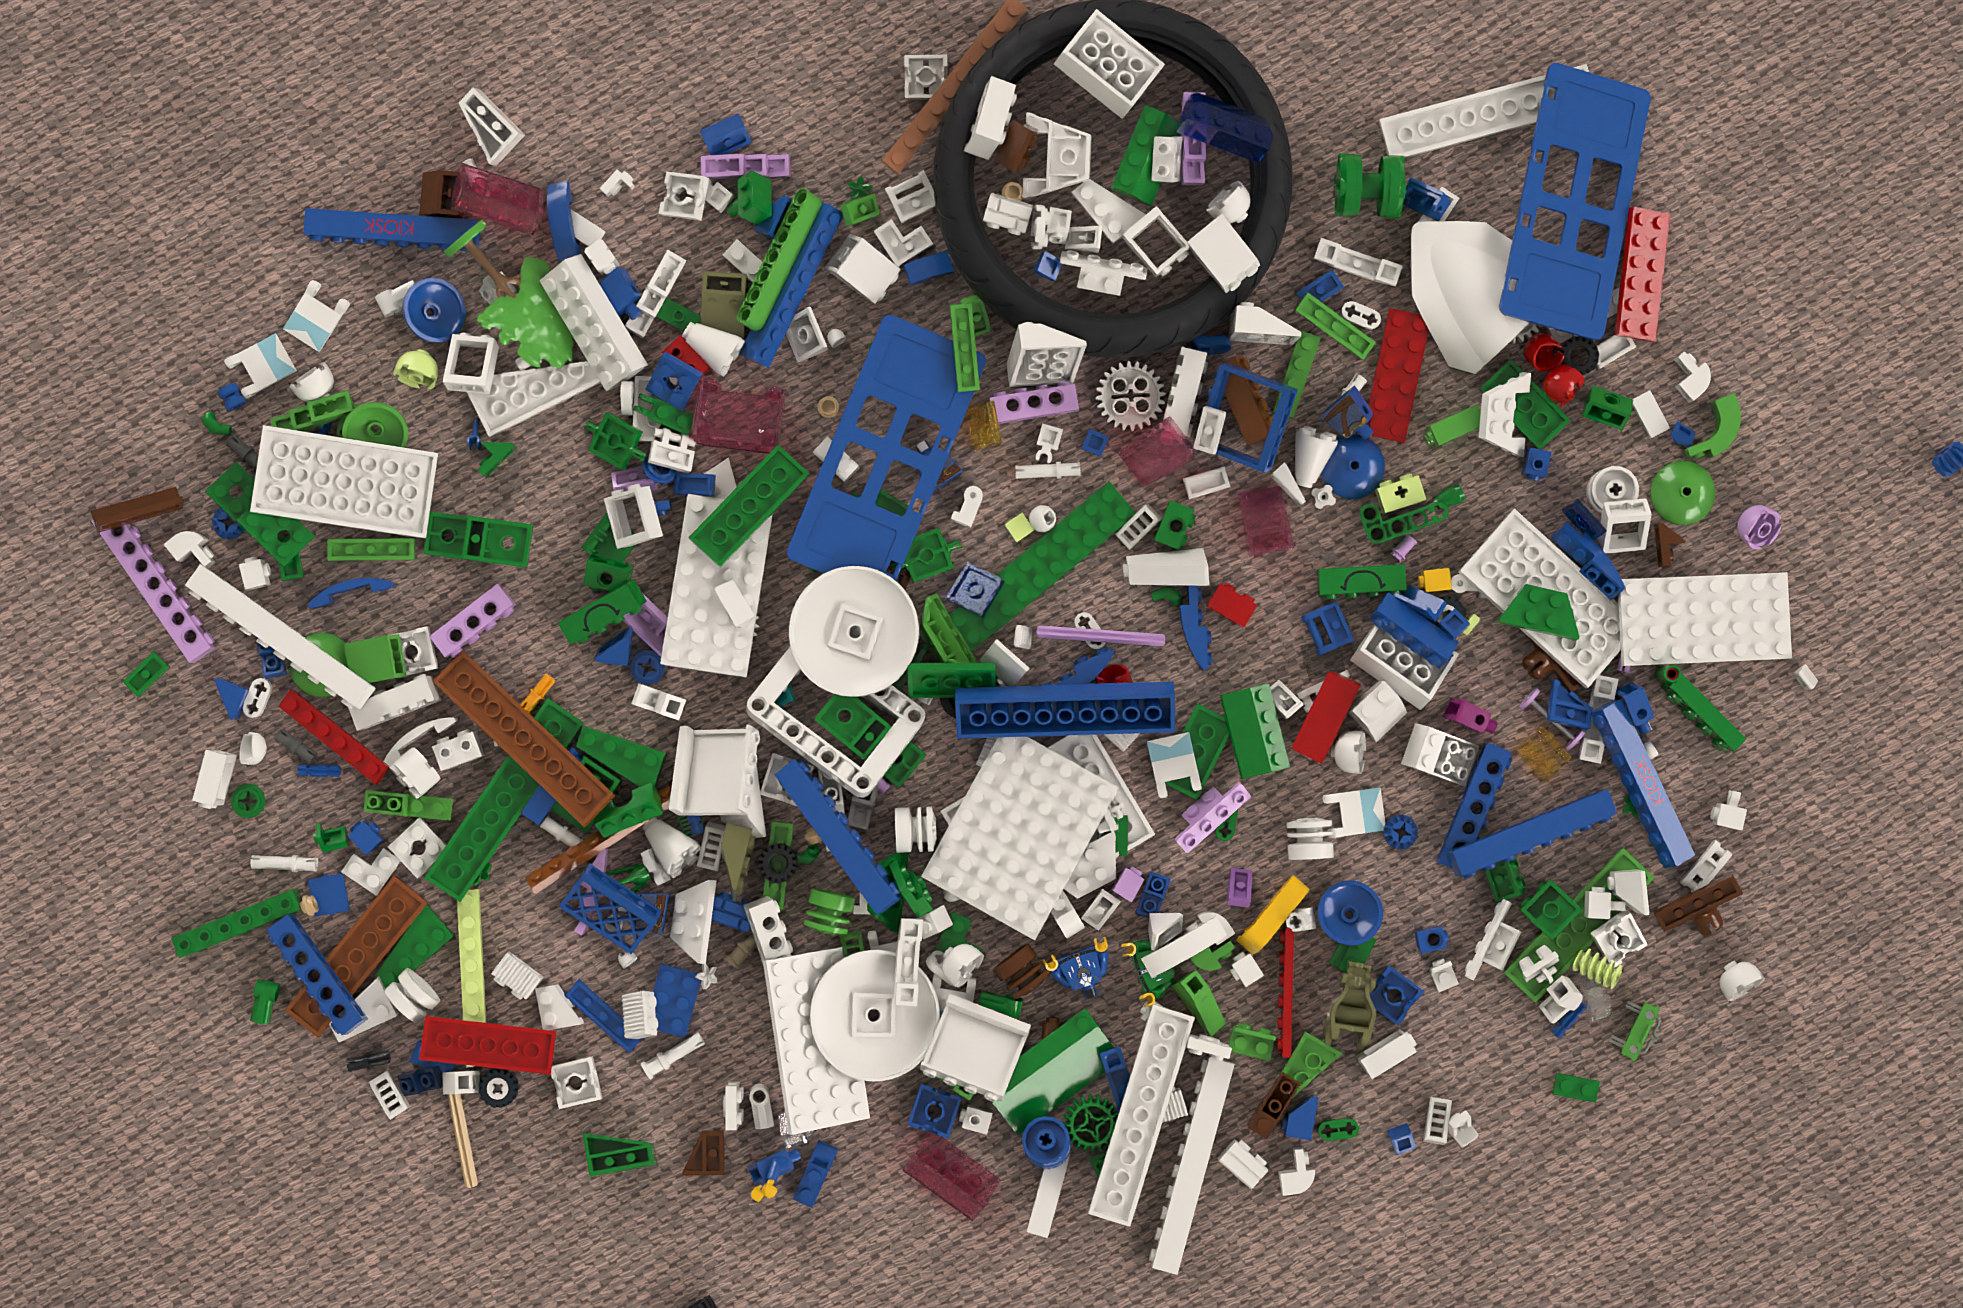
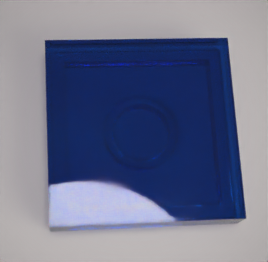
M1579 499L1570 502L1561 509L1582 534L1586 532L1593 540L1602 536L1607 531Z
M967 562L946 599L984 618L1005 581Z

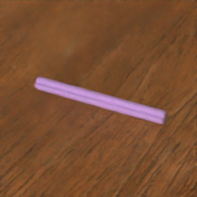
M1038 626L1036 633L1038 638L1164 646L1165 644L1164 634L1053 626Z

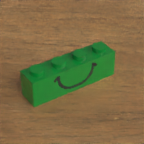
M1405 564L1318 569V596H1323L1324 599H1337L1336 595L1345 594V598H1358L1359 593H1366L1367 597L1380 596L1379 592H1389L1393 596L1395 593L1401 595V591L1407 590Z
M633 579L557 623L570 645L578 642L580 645L590 639L589 634L595 632L598 635L608 629L607 624L612 622L613 625H616L625 620L623 615L630 613L632 616L643 610L641 605L647 601Z

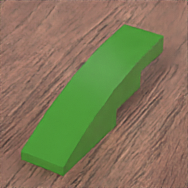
M347 390L309 401L306 406L289 410V414L271 418L272 427L307 432L344 417L354 409L350 392Z

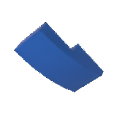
M948 252L923 257L903 266L910 285L929 282L932 278L950 275L954 271Z
M257 642L265 679L287 675L285 660L273 654L275 649L271 646L265 648Z
M1150 871L1135 914L1149 918V913H1159L1171 878Z

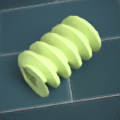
M1589 948L1586 952H1583L1582 949L1574 961L1572 970L1576 972L1580 969L1581 975L1587 974L1590 980L1595 978L1596 983L1600 984L1603 982L1605 988L1611 986L1612 990L1621 976L1623 965L1620 964L1615 969V961L1606 964V956L1600 961L1598 960V952L1592 957V949Z

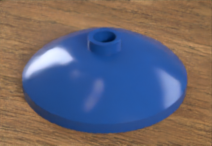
M439 278L420 280L409 288L403 300L405 322L409 329L422 340L432 343L444 342L451 339L452 334H458L463 327L466 317L464 300L459 291L445 280ZM427 309L432 312L431 316L427 315Z
M1351 435L1349 438L1344 436L1337 438V446L1321 472L1324 483L1332 487L1334 494L1346 499H1359L1371 494L1381 483L1385 472V461L1381 450L1373 441L1368 438L1364 440L1360 435ZM1352 462H1356L1358 464L1357 469L1354 470L1351 468Z
M1352 880L1341 881L1328 888L1321 897L1318 905V920L1324 933L1333 941L1342 945H1359L1370 940L1378 932L1383 920V907L1378 895L1366 884ZM1345 912H1351L1353 917L1351 919L1346 918Z

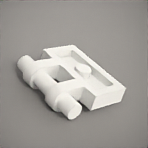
M654 428L653 436L659 437L660 442L656 440L651 442L648 463L690 473L695 451L688 450L687 445L694 447L696 439L682 433L681 435L673 433L667 428ZM669 440L677 442L679 447L668 444Z

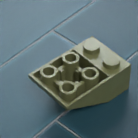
M703 271L702 325L739 336L744 340L745 325L738 322L737 315L747 295V274Z
M726 823L721 842L722 859L732 899L736 901L737 896H742L745 884V877L743 875L748 874L750 866L748 854H753L755 836H752V828Z

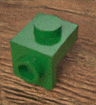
M321 823L316 824V832L313 833L315 844L320 846L323 853L348 847V831L346 826L324 831Z

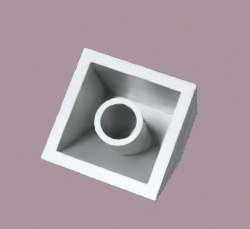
M1222 214L1187 242L1193 255L1225 293L1238 288L1241 281L1245 277L1255 274L1260 266L1256 256Z
M852 234L848 235L824 267L866 300L874 304L883 299L886 294L885 290L898 279V273L901 270L866 240Z
M1377 681L1348 710L1349 715L1375 742L1379 741L1408 713L1400 697L1385 681Z

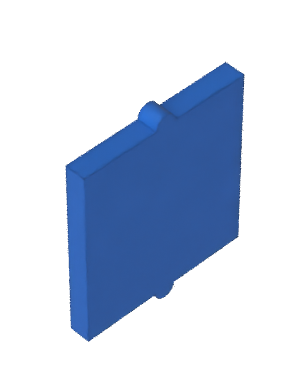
M343 873L330 876L324 874L323 877L308 879L310 896L313 895L319 908L318 912L314 913V917L326 914L333 916L334 913L350 910Z

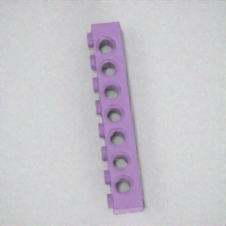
M128 524L122 526L123 532L120 536H116L115 528L100 532L102 538L188 662L195 663L215 649L212 644L215 642L209 632L203 631L201 628L202 622L196 614L192 615L189 611L190 604L183 596L180 597L176 592L178 587L172 579L168 580L164 575V572H166L165 568L159 561L155 562L151 556L154 554L148 544L142 543L139 538L141 534L138 529ZM130 543L135 545V550L132 554L127 552V546ZM145 560L147 562V569L142 572L139 569V564ZM154 578H158L160 582L157 589H153L151 586ZM169 595L172 603L169 607H166L163 601ZM179 613H182L184 616V621L182 624L178 625L176 622V616ZM194 631L196 633V640L191 643L188 640V634Z

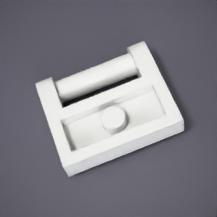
M924 170L918 172L917 176L894 187L889 186L885 188L901 224L936 207L934 190ZM920 183L923 184L924 188L897 200V194Z

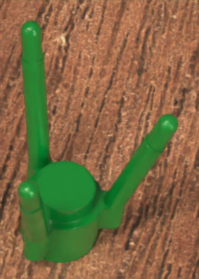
M636 863L632 866L607 871V875L632 871L629 873L630 877L619 881V883L624 885L633 881L634 884H637L631 889L634 893L641 887L648 885L647 881L651 879L644 864L639 865Z

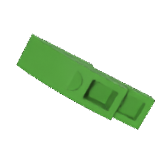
M366 790L364 812L451 820L453 799L425 795L416 799L412 794Z

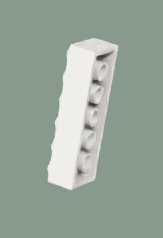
M581 254L563 260L539 280L606 391L621 386L622 381H628L648 366Z

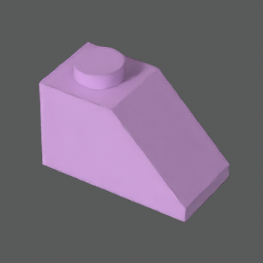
M1133 866L1130 869L1125 867L1111 889L1132 902L1144 881V878L1140 877L1142 872Z

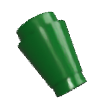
M1452 483L1437 495L1433 501L1434 503H1444L1447 507L1462 503L1466 496L1459 483L1455 485Z

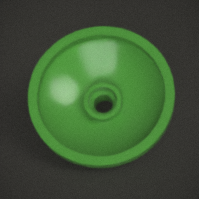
M368 402L357 406L347 415L343 423L342 437L405 448L408 440V426L402 414L394 407L381 402ZM373 425H378L379 428H378V429H373L372 426H373Z
M1672 462L1660 469L1655 475L1650 489L1651 502L1656 512L1664 520L1676 525L1693 524L1703 519L1711 510L1715 500L1714 482L1709 473L1694 462ZM1684 488L1689 489L1688 496L1683 494Z
M315 633L305 637L348 668L345 657V642L341 638L329 633ZM292 661L289 662L291 677L299 689L315 697L332 696L324 690L326 687L324 684L319 682L317 685L307 678L309 674L306 671L302 670L300 673L290 666Z

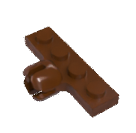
M1528 637L1535 649L1522 660V665L1525 670L1528 667L1536 666L1528 672L1532 678L1539 679L1549 671H1552L1567 691L1574 692L1582 686Z
M1731 873L1653 912L1664 932L1692 920L1701 934L1708 935L1712 934L1708 923L1711 922L1715 931H1718L1723 926V920L1717 907L1742 895L1743 892Z

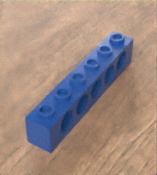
M1484 742L1437 857V863L1452 868L1446 852L1454 849L1455 844L1458 842H1462L1465 845L1480 839L1478 834L1480 829L1484 830L1488 818L1486 814L1488 809L1492 810L1496 802L1494 795L1496 790H1500L1503 785L1504 778L1502 775L1504 770H1508L1511 765L1512 758L1510 755L1512 752ZM1490 762H1494L1497 766L1494 774H1490L1487 771V765ZM1482 782H1486L1489 786L1488 792L1485 794L1479 792V785ZM1474 802H1478L1481 807L1477 814H1473L1470 809ZM1466 822L1472 824V831L1469 834H1465L1462 830L1463 824Z
M287 914L267 929L270 934L268 936L269 940L274 946L278 945L282 951V958L286 963H290L295 969L293 971L294 975L299 981L303 980L307 986V993L320 1004L318 1006L319 1010L324 1016L330 1018L332 1021L331 1026L337 1034L347 1035L368 1020L365 1013L294 914ZM289 935H292L295 939L292 947L287 943ZM302 952L307 955L305 964H302L299 960ZM314 970H317L320 974L317 982L312 979ZM327 987L332 990V997L330 999H327L324 995ZM339 1005H342L345 1009L342 1017L337 1014Z

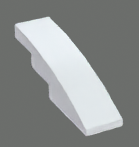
M667 250L636 305L641 310V315L635 320H631L629 317L625 325L628 331L643 339L687 260Z
M1070 1154L1059 1167L1043 1169L1027 1227L1028 1233L1048 1238Z

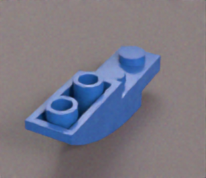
M1567 522L1554 532L1551 538L1582 566L1579 572L1609 600L1615 598L1625 589V585L1611 560L1586 532L1581 536Z
M1187 585L1188 605L1179 606L1181 626L1186 643L1195 661L1202 670H1208V665H1212V655L1207 650V644H1211V631H1207V626H1198V622H1202V609H1198V601L1202 600L1201 588H1197V586Z
M1107 647L1095 651L1096 656L1088 659L1087 656L1076 660V665L1073 666L1076 675L1072 676L1070 672L1059 677L1061 682L1054 685L1089 684L1107 665L1114 654L1113 649L1108 650ZM1048 682L1044 685H1052V683Z

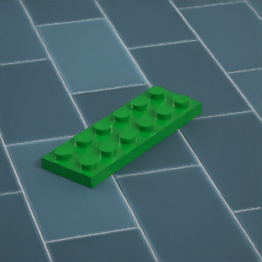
M777 445L688 537L689 540L721 568L810 476V473L782 447Z

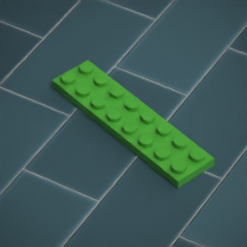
M1621 848L1572 899L1583 909L1553 941L1541 931L1503 971L1533 1002L1536 1003L1547 991L1546 989L1559 979L1574 963L1582 949L1584 952L1594 942L1590 933L1621 912L1611 910L1610 919L1584 917L1585 891H1592V887H1603L1605 892L1611 893V901H1621L1608 888L1607 878L1610 877V872L1632 869L1645 871L1646 886L1654 879L1624 848ZM1543 945H1546L1552 953L1555 951L1558 954L1559 961L1551 966H1554L1557 970L1556 973L1551 975L1554 980L1552 983L1549 984L1546 979L1538 983L1536 977L1528 982L1524 980L1519 965L1520 960L1529 956L1535 965L1541 961L1535 951Z

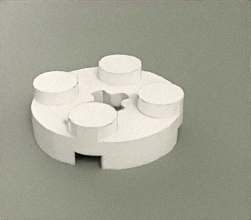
M1035 204L1034 208L1037 212H1033L1031 222V236L1035 237V242H1031V248L1042 249V247H1047L1048 234H1046L1045 225L1050 223V212L1045 208V205Z

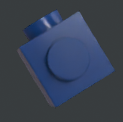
M1528 448L1526 450L1522 475H1526L1527 480L1537 482L1540 479L1546 478L1551 452Z
M358 821L351 827L352 833L348 835L365 855L372 853L385 840L379 833L381 829L373 821L370 823L368 821H363L362 823Z

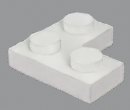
M891 219L874 230L875 235L897 267H900L933 245L922 226L903 237Z
M383 848L372 865L358 855L353 854L341 872L378 896L401 861L395 854Z

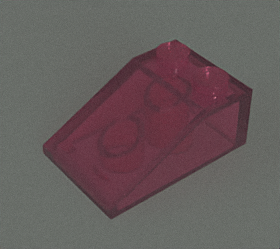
M1169 416L1119 451L1118 455L1144 487L1177 470L1193 459L1196 449H1194V446L1171 416Z

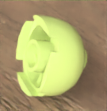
M418 349L417 351L404 353L398 359L393 374L394 376L396 374L399 375L398 380L408 386L419 388L418 384L428 386L427 389H432L435 387L439 370L436 361L429 353Z

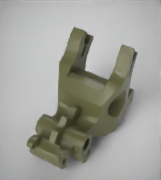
M1352 961L1347 962V973H1342L1339 981V987H1343V992L1326 1015L1323 1028L1325 1044L1331 1045L1332 1039L1338 1040L1340 1030L1357 1034L1356 1050L1362 1051L1364 1045L1368 1046L1376 1019V1010L1369 992H1373L1376 985V979L1370 978L1371 965Z

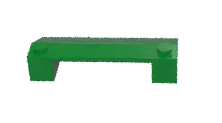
M1085 1006L1069 1017L1066 1023L1020 1055L1002 1102L998 1100L992 1102L1017 1135L1024 1132L1027 1125L1035 1118L1046 1116L1105 1073L1100 1052L1115 1047Z

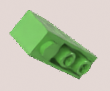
M1197 970L1186 972L1171 985L1208 1036L1211 1037L1226 1024L1209 986Z

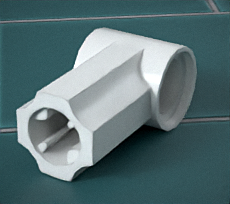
M413 280L394 290L383 291L375 297L384 317L392 316L394 312L396 314L402 310L404 297L409 288L415 284Z
M1313 907L1294 909V912L1286 919L1287 927L1292 929L1293 932L1316 929Z
M756 1084L752 1087L749 1097L755 1129H766L774 1126L769 1089L764 1084ZM761 1090L766 1096L762 1100H757L753 1095L754 1092Z

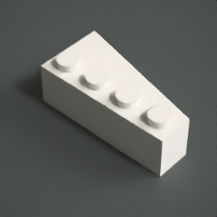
M422 674L414 677V680L408 683L404 681L393 685L394 688L388 691L385 689L373 693V697L368 698L361 709L355 706L352 709L349 708L356 730H365L442 701L436 684L433 682V676Z

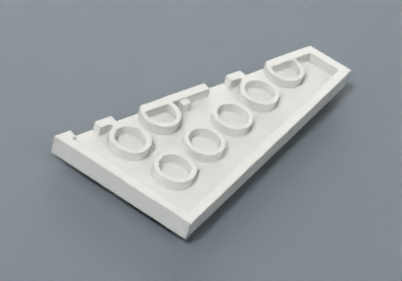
M585 361L564 365L562 368L550 366L547 368L493 375L490 394L467 393L488 436L492 437L601 382L589 362Z

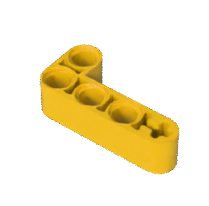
M1292 875L1254 922L1244 930L1243 935L1238 936L1236 941L1252 955L1259 952L1310 889L1296 876Z

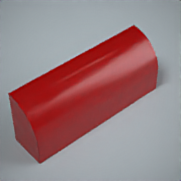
M1329 671L1291 749L1322 764L1361 684L1346 676Z

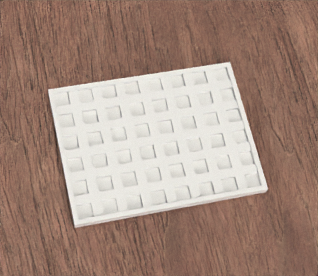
M998 737L921 877L1031 939L1036 940L1119 787L1029 737Z

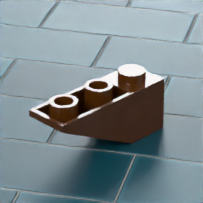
M1281 1072L1247 1123L1248 1128L1268 1139L1301 1083Z

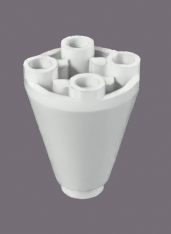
M692 322L689 323L682 335L690 347L713 371L723 377L728 372L732 361L736 360L745 343L739 336Z
M1309 426L1300 427L1299 430H1296L1295 478L1297 485L1312 488L1313 483L1317 481L1337 446L1336 434L1324 432V434L1316 433V429Z
M656 817L644 825L643 830L665 872L672 878L678 876L686 865L691 866L697 861L698 856L696 854L701 849L697 841L664 821L658 820Z

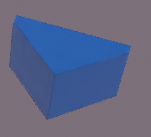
M628 627L599 647L594 659L600 663L628 666L632 650L633 629Z
M223 678L215 679L214 681L230 720L239 719L249 689Z

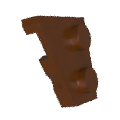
M724 1130L701 1132L682 1172V1176L725 1174Z

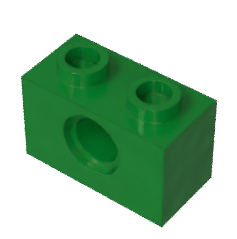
M1593 385L1585 399L1582 416L1623 431L1631 416L1633 400Z
M1170 500L1153 542L1178 551L1179 547L1184 548L1188 538L1184 534L1187 527L1192 528L1196 518L1193 515L1194 509ZM1172 521L1180 522L1182 526L1181 531L1173 532L1170 529V523Z
M592 555L586 563L583 585L589 586V589L595 591L607 590L612 592L631 581L634 565ZM604 573L610 574L612 581L607 580L604 577Z

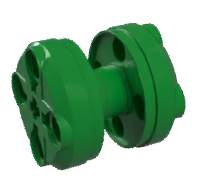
M1339 153L1334 176V184H1336L1334 185L1335 216H1358L1361 199H1376L1378 217L1400 219L1406 193L1405 157L1400 155L1381 156L1378 173H1363L1361 155Z

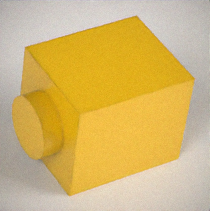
M1450 568L1422 571L1421 576H1418L1419 589H1423L1426 593L1451 590Z

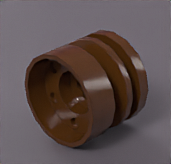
M1029 943L1017 949L993 968V972L1000 981L1011 978L1012 981L1006 987L1008 991L1017 986L1018 989L1011 995L1014 1000L1035 990L1050 974V971L1047 969L1041 972L1037 971L1044 965L1042 961L1034 965L1031 963L1037 954Z

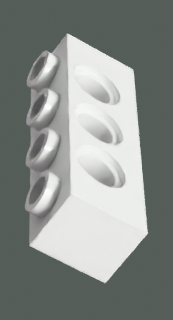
M766 896L743 905L762 963L765 960L791 956L793 948L790 941H786L784 933L787 931L784 922L779 919L778 913L780 909L776 900L773 901V899ZM770 917V924L763 926L764 919ZM773 937H777V943L774 946H770V940Z

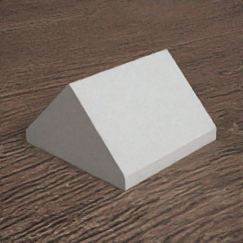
M807 307L797 313L786 332V336L797 362H801L828 351V347L811 307Z

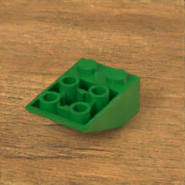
M584 756L580 762L615 794L623 779L588 756ZM557 801L551 809L586 834L594 825L593 818L586 827L582 826Z

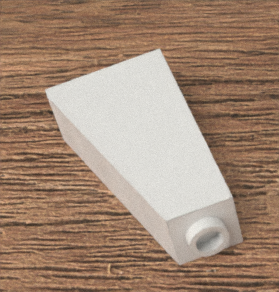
M1203 548L1126 556L1127 564H1123L1124 577H1128L1130 585H1209L1208 563Z

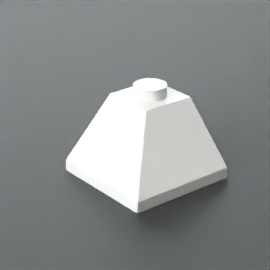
M1632 869L1610 872L1607 884L1609 890H1612V894L1621 901L1626 902V905L1635 913L1649 915L1645 871Z

